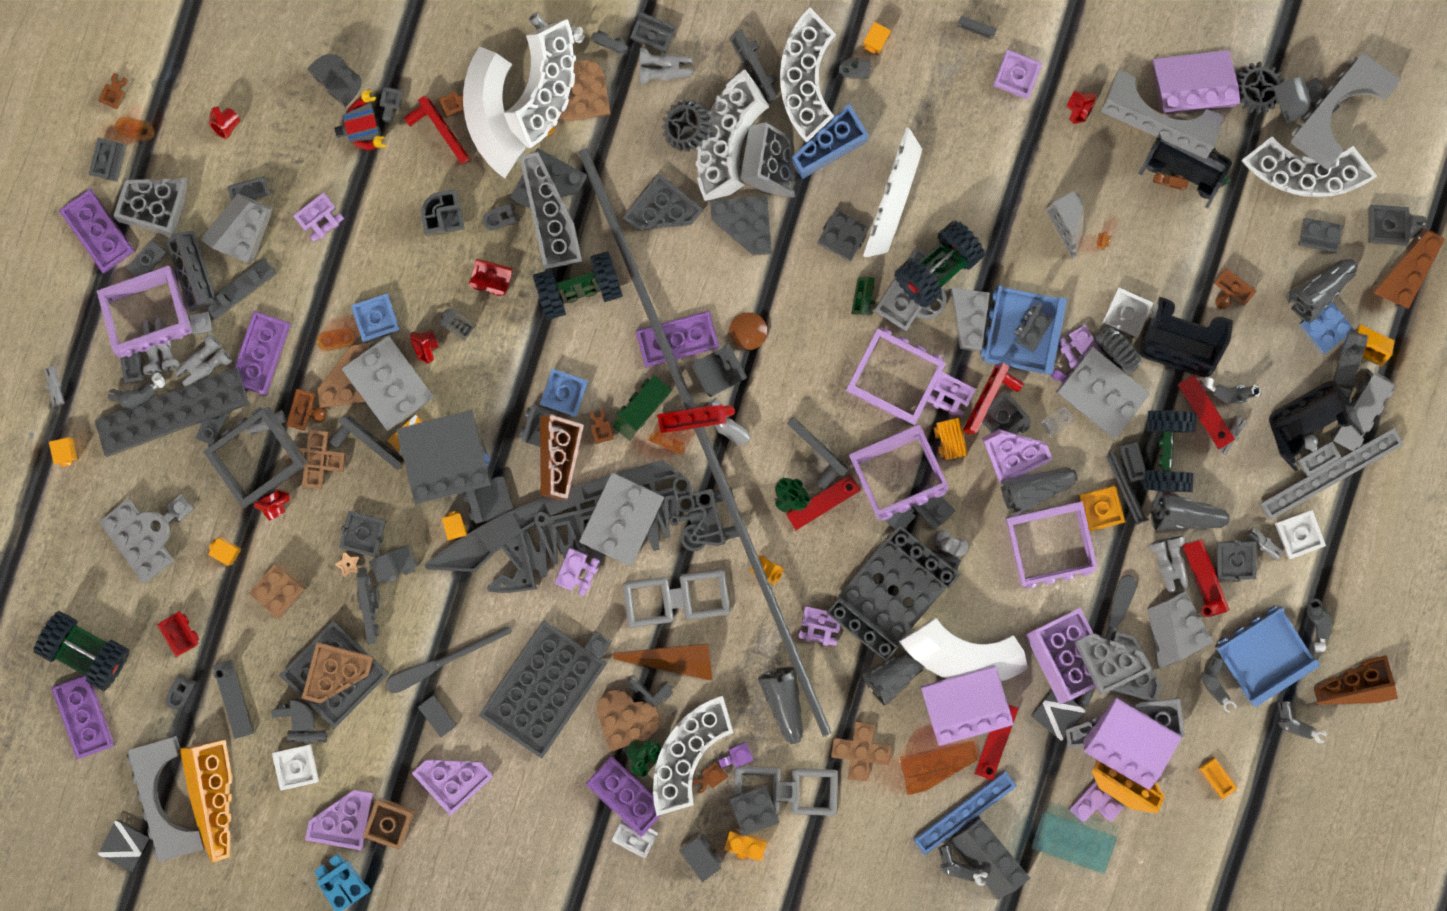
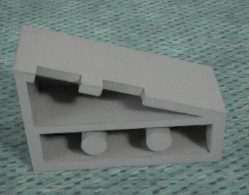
M952 287L949 290L960 349L981 351L990 293Z

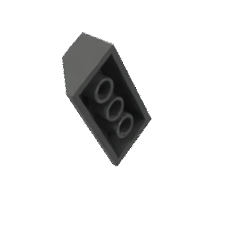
M979 815L949 839L969 865L978 870V874L980 872L987 873L988 876L986 878L982 876L980 878L987 882L986 885L998 899L1016 891L1030 879L1028 874Z

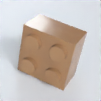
M273 564L249 594L276 618H282L307 588L280 564Z
M379 797L375 801L363 837L400 850L405 841L415 810Z

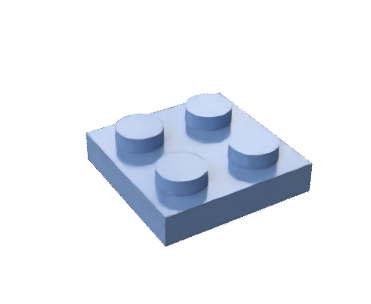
M388 294L351 305L363 342L400 331Z
M1333 302L1312 323L1311 320L1300 323V326L1322 354L1327 353L1345 339L1348 331H1355Z
M552 369L540 405L577 417L589 381Z

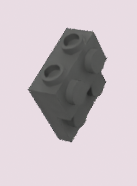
M1005 390L992 401L982 423L989 430L990 434L997 430L1018 434L1019 432L1024 433L1030 428L1031 419Z

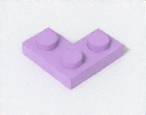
M1094 781L1072 804L1069 810L1083 823L1096 809L1111 822L1124 808L1113 797L1099 789Z

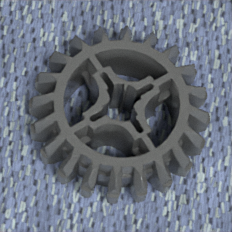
M1258 62L1256 66L1254 63H1250L1249 68L1244 66L1242 68L1243 72L1239 71L1237 73L1239 77L1236 79L1240 104L1244 103L1242 106L1243 110L1249 107V113L1256 110V113L1260 114L1262 110L1264 113H1267L1269 108L1271 110L1276 108L1275 104L1278 105L1279 102L1273 87L1284 82L1283 78H1278L1281 72L1274 73L1276 67L1273 66L1271 69H1268L1269 63H1265L1263 67L1261 62ZM1251 74H1256L1254 82L1245 85L1247 77ZM1264 76H1266L1271 81V83H1267L1264 79ZM1258 84H1259V88H1262V90H1261L1260 92H1259V89L1255 87V86H1257ZM1273 91L1270 100L1262 102L1264 93ZM1247 93L1253 95L1254 101L1248 97Z
M683 100V103L677 101L676 106L670 105L671 111H665L668 115L667 118H662L666 122L661 126L665 130L662 133L666 137L665 141L672 148L690 152V149L697 150V145L703 146L702 140H708L706 134L711 133L708 127L712 126V123L709 122L711 116L707 114L708 110L694 100L690 102ZM695 114L697 115V118H698V125H696V123H695V120H696ZM676 126H677V128H678V132H677V134H679L678 137H677V135H676V130H675Z
M1108 326L1096 336L1098 346L1123 372L1129 374L1135 371L1141 364V358L1136 349L1114 328Z

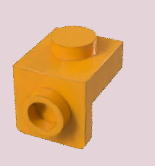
M758 555L768 582L775 585L781 579L784 568Z

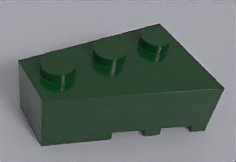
M655 375L651 380L647 378L640 386L643 389L639 393L635 391L629 398L630 404L627 407L623 405L616 413L618 418L613 428L629 441L632 440L636 432L643 427L649 417L672 391L670 387Z

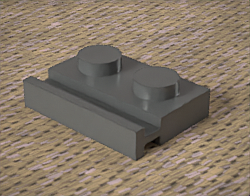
M640 12L630 39L666 53L676 26Z
M98 138L89 175L118 182L127 145Z
M1303 218L1298 246L1337 253L1343 225Z
M928 483L920 492L930 489L932 486ZM934 496L928 499V502L925 504L912 506L934 530L955 512L942 496L938 498Z

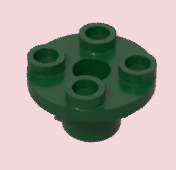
M781 478L775 484L777 498H774L776 507L780 511L785 513L791 509L801 511L811 502V498L803 487L801 480Z
M640 740L630 743L627 748V756L631 760L629 764L631 772L641 777L646 776L649 770L657 763L661 751L660 744L656 741H649L643 744Z

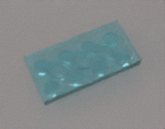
M1043 811L1031 848L1105 874L1117 837Z

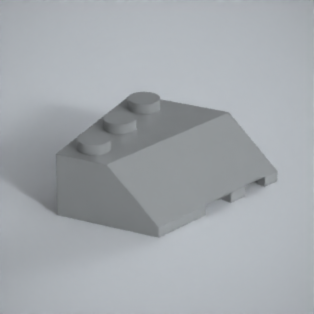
M767 122L749 126L740 179L764 193L794 198L795 190H792L791 187L794 173H791L790 162L793 157L791 137Z
M188 179L125 180L114 217L118 222L172 237L176 232L184 208Z
M1074 191L1054 201L1045 209L1072 259L1077 256L1083 235V200Z
M238 193L200 240L211 248L246 263L253 262L274 208Z
M1180 590L1147 609L1159 669L1178 662L1213 643L1185 591Z

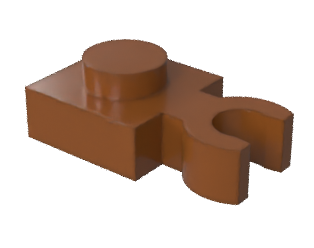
M114 73L111 77V86L105 84L98 101L118 110L125 94L121 88L127 84L128 79L123 77L121 82H117L119 75Z
M455 91L438 99L446 118L464 110L462 105L463 92L458 96Z
M1156 173L1153 178V183L1182 191L1187 189L1189 182L1184 180V176L1176 174L1168 177Z
M600 409L601 416L598 418L594 416L593 411L590 412L591 418L596 423L591 425L595 444L614 440L610 421L604 422L603 420L605 417L603 409Z
M716 761L701 772L704 776L703 778H696L692 784L701 783L703 785L698 790L700 794L706 790L708 784L711 788H714L727 779L728 776Z

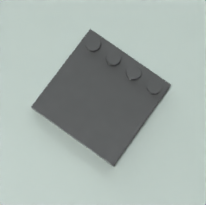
M473 410L396 429L415 504L491 486Z
M335 620L279 675L301 697L317 642L370 655ZM373 658L369 675L322 703L305 701L335 729L389 672Z

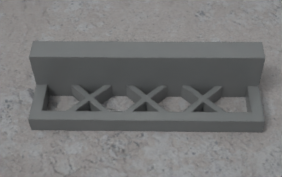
M177 232L166 242L188 310L195 311L201 305L214 304L217 302L195 232ZM175 241L177 242V245H178L177 250H176V247H175V244H174ZM193 294H194V297H195V300H196L195 303L193 302V299H192Z

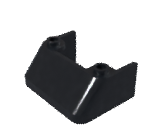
M1157 138L1139 174L1142 175L1146 168L1153 173L1162 172L1165 168L1176 175L1184 176V179L1198 185L1197 191L1202 198L1209 199L1205 205V208L1208 209L1226 177L1232 161L1214 150L1205 159Z
M1335 381L1325 382L1275 410L1269 417V423L1280 456L1295 472L1299 469L1294 456L1305 449L1304 437L1306 435L1313 434L1336 420L1341 426L1348 427L1351 425L1360 436L1364 435L1355 410Z

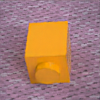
M874 22L863 41L862 46L865 47L864 50L873 55L875 53L879 54L891 30Z
M63 438L49 442L54 464L67 467L73 465V461L78 460L73 438Z
M457 510L445 513L446 517L442 518L447 540L467 536L468 532L463 513L457 514Z
M220 537L211 542L208 548L210 549L208 555L227 566H231L242 548Z

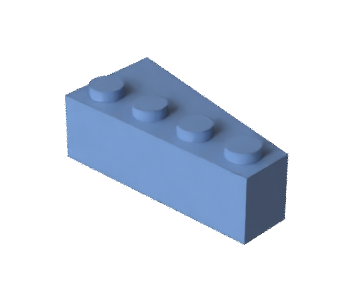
M848 104L841 113L836 115L825 128H822L812 140L792 157L793 165L802 179L868 142L869 135L851 105Z

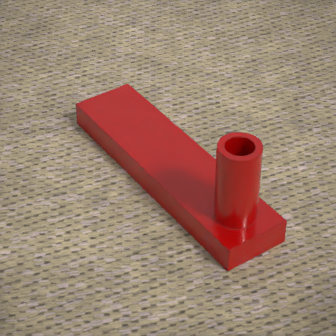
M427 96L419 98L418 102L421 105L404 117L406 123L411 127L428 115L459 162L467 164L471 161V158L430 98Z
M1005 363L994 366L963 429V432L968 435L977 433L1001 383L1016 392H1019L1023 387L1024 383L1007 373L1009 366Z
M1195 375L1179 383L1178 387L1194 412L1197 413V417L1218 450L1235 441L1234 436Z
M723 404L657 414L660 433L724 424L727 417L734 415L735 410L732 405L723 406Z
M850 474L811 498V502L804 510H792L786 516L797 531L855 495L861 489Z
M1202 538L1182 545L1205 606L1202 608V614L1206 617H1212L1228 612L1230 610Z
M1008 704L1014 723L1019 708ZM1013 725L988 732L974 774L993 781Z

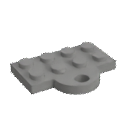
M916 247L909 259L914 258L920 261L927 253ZM895 278L874 312L906 332L916 317L933 319L940 315L946 306L947 298L942 288L941 296L936 299L940 303L939 310L933 311L930 305L927 308L921 307L913 299L911 300L908 294L903 292V288H900V283Z
M128 499L99 521L143 584L149 582L174 562V559L163 546L169 539L170 528L167 520L160 513L147 511L140 514L132 501ZM155 520H157V521L160 522V524H161L160 530L155 529V527H154V521H155Z

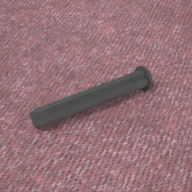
M1115 452L1107 454L1106 458L1136 521L1134 525L1136 526L1148 521L1149 519L1145 518L1117 454Z

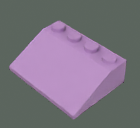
M1229 50L1153 59L1158 109L1164 116L1200 112L1206 109L1234 108L1240 104L1238 83Z
M1081 608L1025 635L1059 704L1070 701L1096 687L1074 643L1093 634Z
M996 665L921 686L939 746L1014 725Z
M1116 698L1083 740L1084 752L1150 790L1164 771L1182 736Z

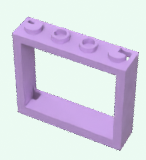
M170 266L97 290L112 351L119 358L130 357L139 351H148L151 347L165 345L171 340L182 339L183 336L192 333L176 272ZM168 282L179 323L120 344L109 303Z
M883 327L881 330L877 328L845 391L911 425H915L946 363L943 362L941 356L934 353L931 356L925 353V348L919 345L913 347L908 344L909 340L901 336L897 339L891 335V331ZM879 337L937 366L913 415L855 386Z
M920 424L849 454L850 461L877 521L881 519L887 520L893 516L892 514L899 511L900 513L906 512L913 505L925 504L928 502V499L934 496L936 498L941 497L948 491V484ZM919 440L939 485L879 510L859 464Z
M1079 501L1005 518L1020 586H1025L1026 589L1037 587L1039 582L1044 581V584L1055 583L1057 578L1063 577V580L1075 578L1074 574L1081 573L1082 576L1093 574V570L1098 569L1083 502ZM1076 511L1088 564L1025 578L1014 525Z

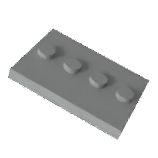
M389 335L341 369L386 431H389L434 398Z
M1094 347L1088 349L1056 391L1058 395L1113 439L1118 437L1150 395L1148 391Z
M612 472L579 542L632 567L664 496Z

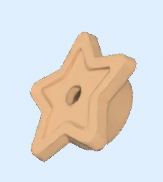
M344 552L342 560L335 564L342 569L344 577L350 572H358L357 562L359 556L350 557Z

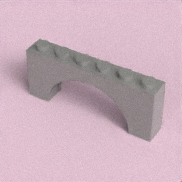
M1365 53L1351 61L1349 64L1351 68L1348 72L1344 70L1337 79L1339 81L1336 86L1334 84L1331 85L1326 92L1328 96L1325 99L1321 98L1317 102L1314 113L1309 112L1303 120L1305 124L1302 127L1298 125L1291 134L1294 136L1291 144L1327 170H1329L1344 150L1336 142L1331 131L1330 121L1333 109L1341 101L1355 95H1372L1385 101L1401 81L1400 78Z
M1118 69L1109 87L1101 112L1207 159L1215 146L1224 116L1208 109L1200 117L1192 120H1177L1164 116L1149 107L1139 96L1135 86L1136 77Z
M177 736L127 750V761L129 765H132L133 769L132 779L135 784L137 783L139 790L137 791L138 800L142 802L144 808L142 814L144 820L149 825L148 835L150 839H153L154 856L161 862L205 849L199 829L185 828L173 822L165 814L158 798V780L161 771L171 759L181 755Z

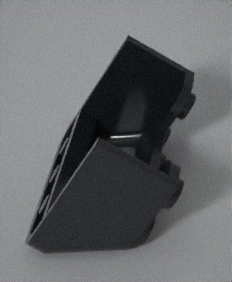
M1159 297L1149 317L1139 354L1144 359L1200 377L1211 376L1231 342L1233 320L1216 317L1212 319L1208 327L1172 316L1175 311L1174 302Z

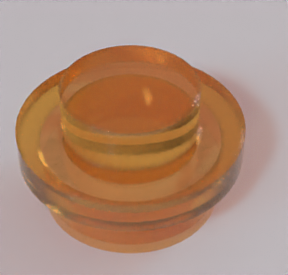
M1104 231V233L1099 232L1097 248H1101L1104 251L1106 247L1110 246L1111 236H1108L1107 231Z

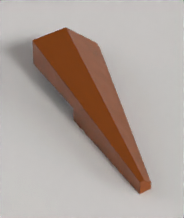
M709 643L613 653L615 660L712 680Z

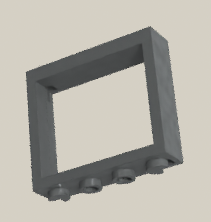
M270 407L257 408L252 412V417L249 419L245 417L237 423V428L234 430L230 428L222 434L223 438L219 441L217 439L207 444L208 449L203 451L243 509L256 502L309 464ZM263 418L294 463L247 496L216 450Z

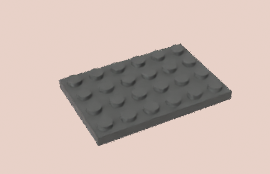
M543 620L479 716L542 759L607 662Z

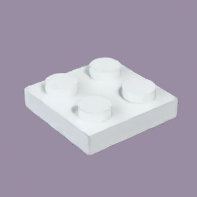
M1118 287L1102 323L1138 338L1153 302Z
M1313 510L1275 523L1288 559L1326 546Z
M311 744L272 753L280 791L319 782Z

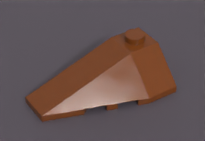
M1387 655L1367 659L1361 662L1362 665L1353 670L1350 668L1346 670L1345 674L1339 677H1332L1315 686L1314 691L1318 705L1382 703L1398 699Z

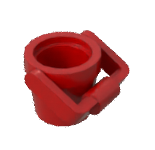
M1076 90L1073 92L1066 108L1072 111L1069 120L1073 124L1086 122L1097 101V95L1095 93L1084 94Z
M217 106L211 108L210 121L208 123L216 136L228 139L241 119L232 109L226 108L221 112Z
M433 330L421 333L411 332L409 336L417 359L430 364L434 360L432 351L439 348Z
M277 489L254 503V507L261 510L268 521H271L286 512L283 505L290 501L289 493Z

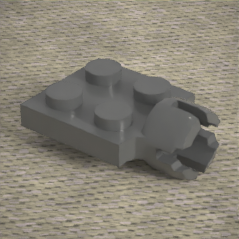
M1370 204L1368 207L1369 243L1407 246L1410 238H1415L1422 228L1427 229V225H1423V223H1427L1426 217L1410 214L1409 207Z

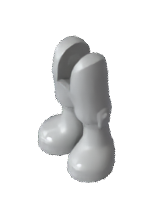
M640 48V84H647L649 80L656 78L668 81L670 79L692 77L693 70L679 69V65L693 64V58L683 55H670L668 53L654 56L650 55L646 48ZM656 65L662 66L661 69H649L644 67Z
M160 317L155 318L156 331L166 328ZM149 320L143 321V336L155 332L152 330ZM171 341L165 345H156L146 351L149 356V363L143 367L145 375L163 373V370L172 371L180 367L178 360L172 356L170 350ZM158 349L162 353V365L158 356Z
M210 333L204 338L205 346L200 351L192 353L175 371L177 377L184 375L188 371L191 374L182 382L185 387L196 383L205 376H209L216 366L220 364L228 365L232 362L228 352L221 348V343ZM217 351L209 361L204 362L209 355Z
M715 398L709 400L705 406L721 404V402ZM726 418V423L713 425L719 433L727 436L736 445L746 444L750 439L748 431L732 419Z
M941 530L934 536V545L940 553H948L953 558H961L968 552L967 541L951 537L948 531Z
M1184 536L1167 538L1166 541L1159 540L1149 544V549L1155 552L1158 557V570L1162 574L1168 592L1171 594L1175 593L1174 579H1178L1182 591L1188 589L1185 570L1186 563L1180 554V547L1185 543ZM1166 543L1171 554V562L1167 557Z

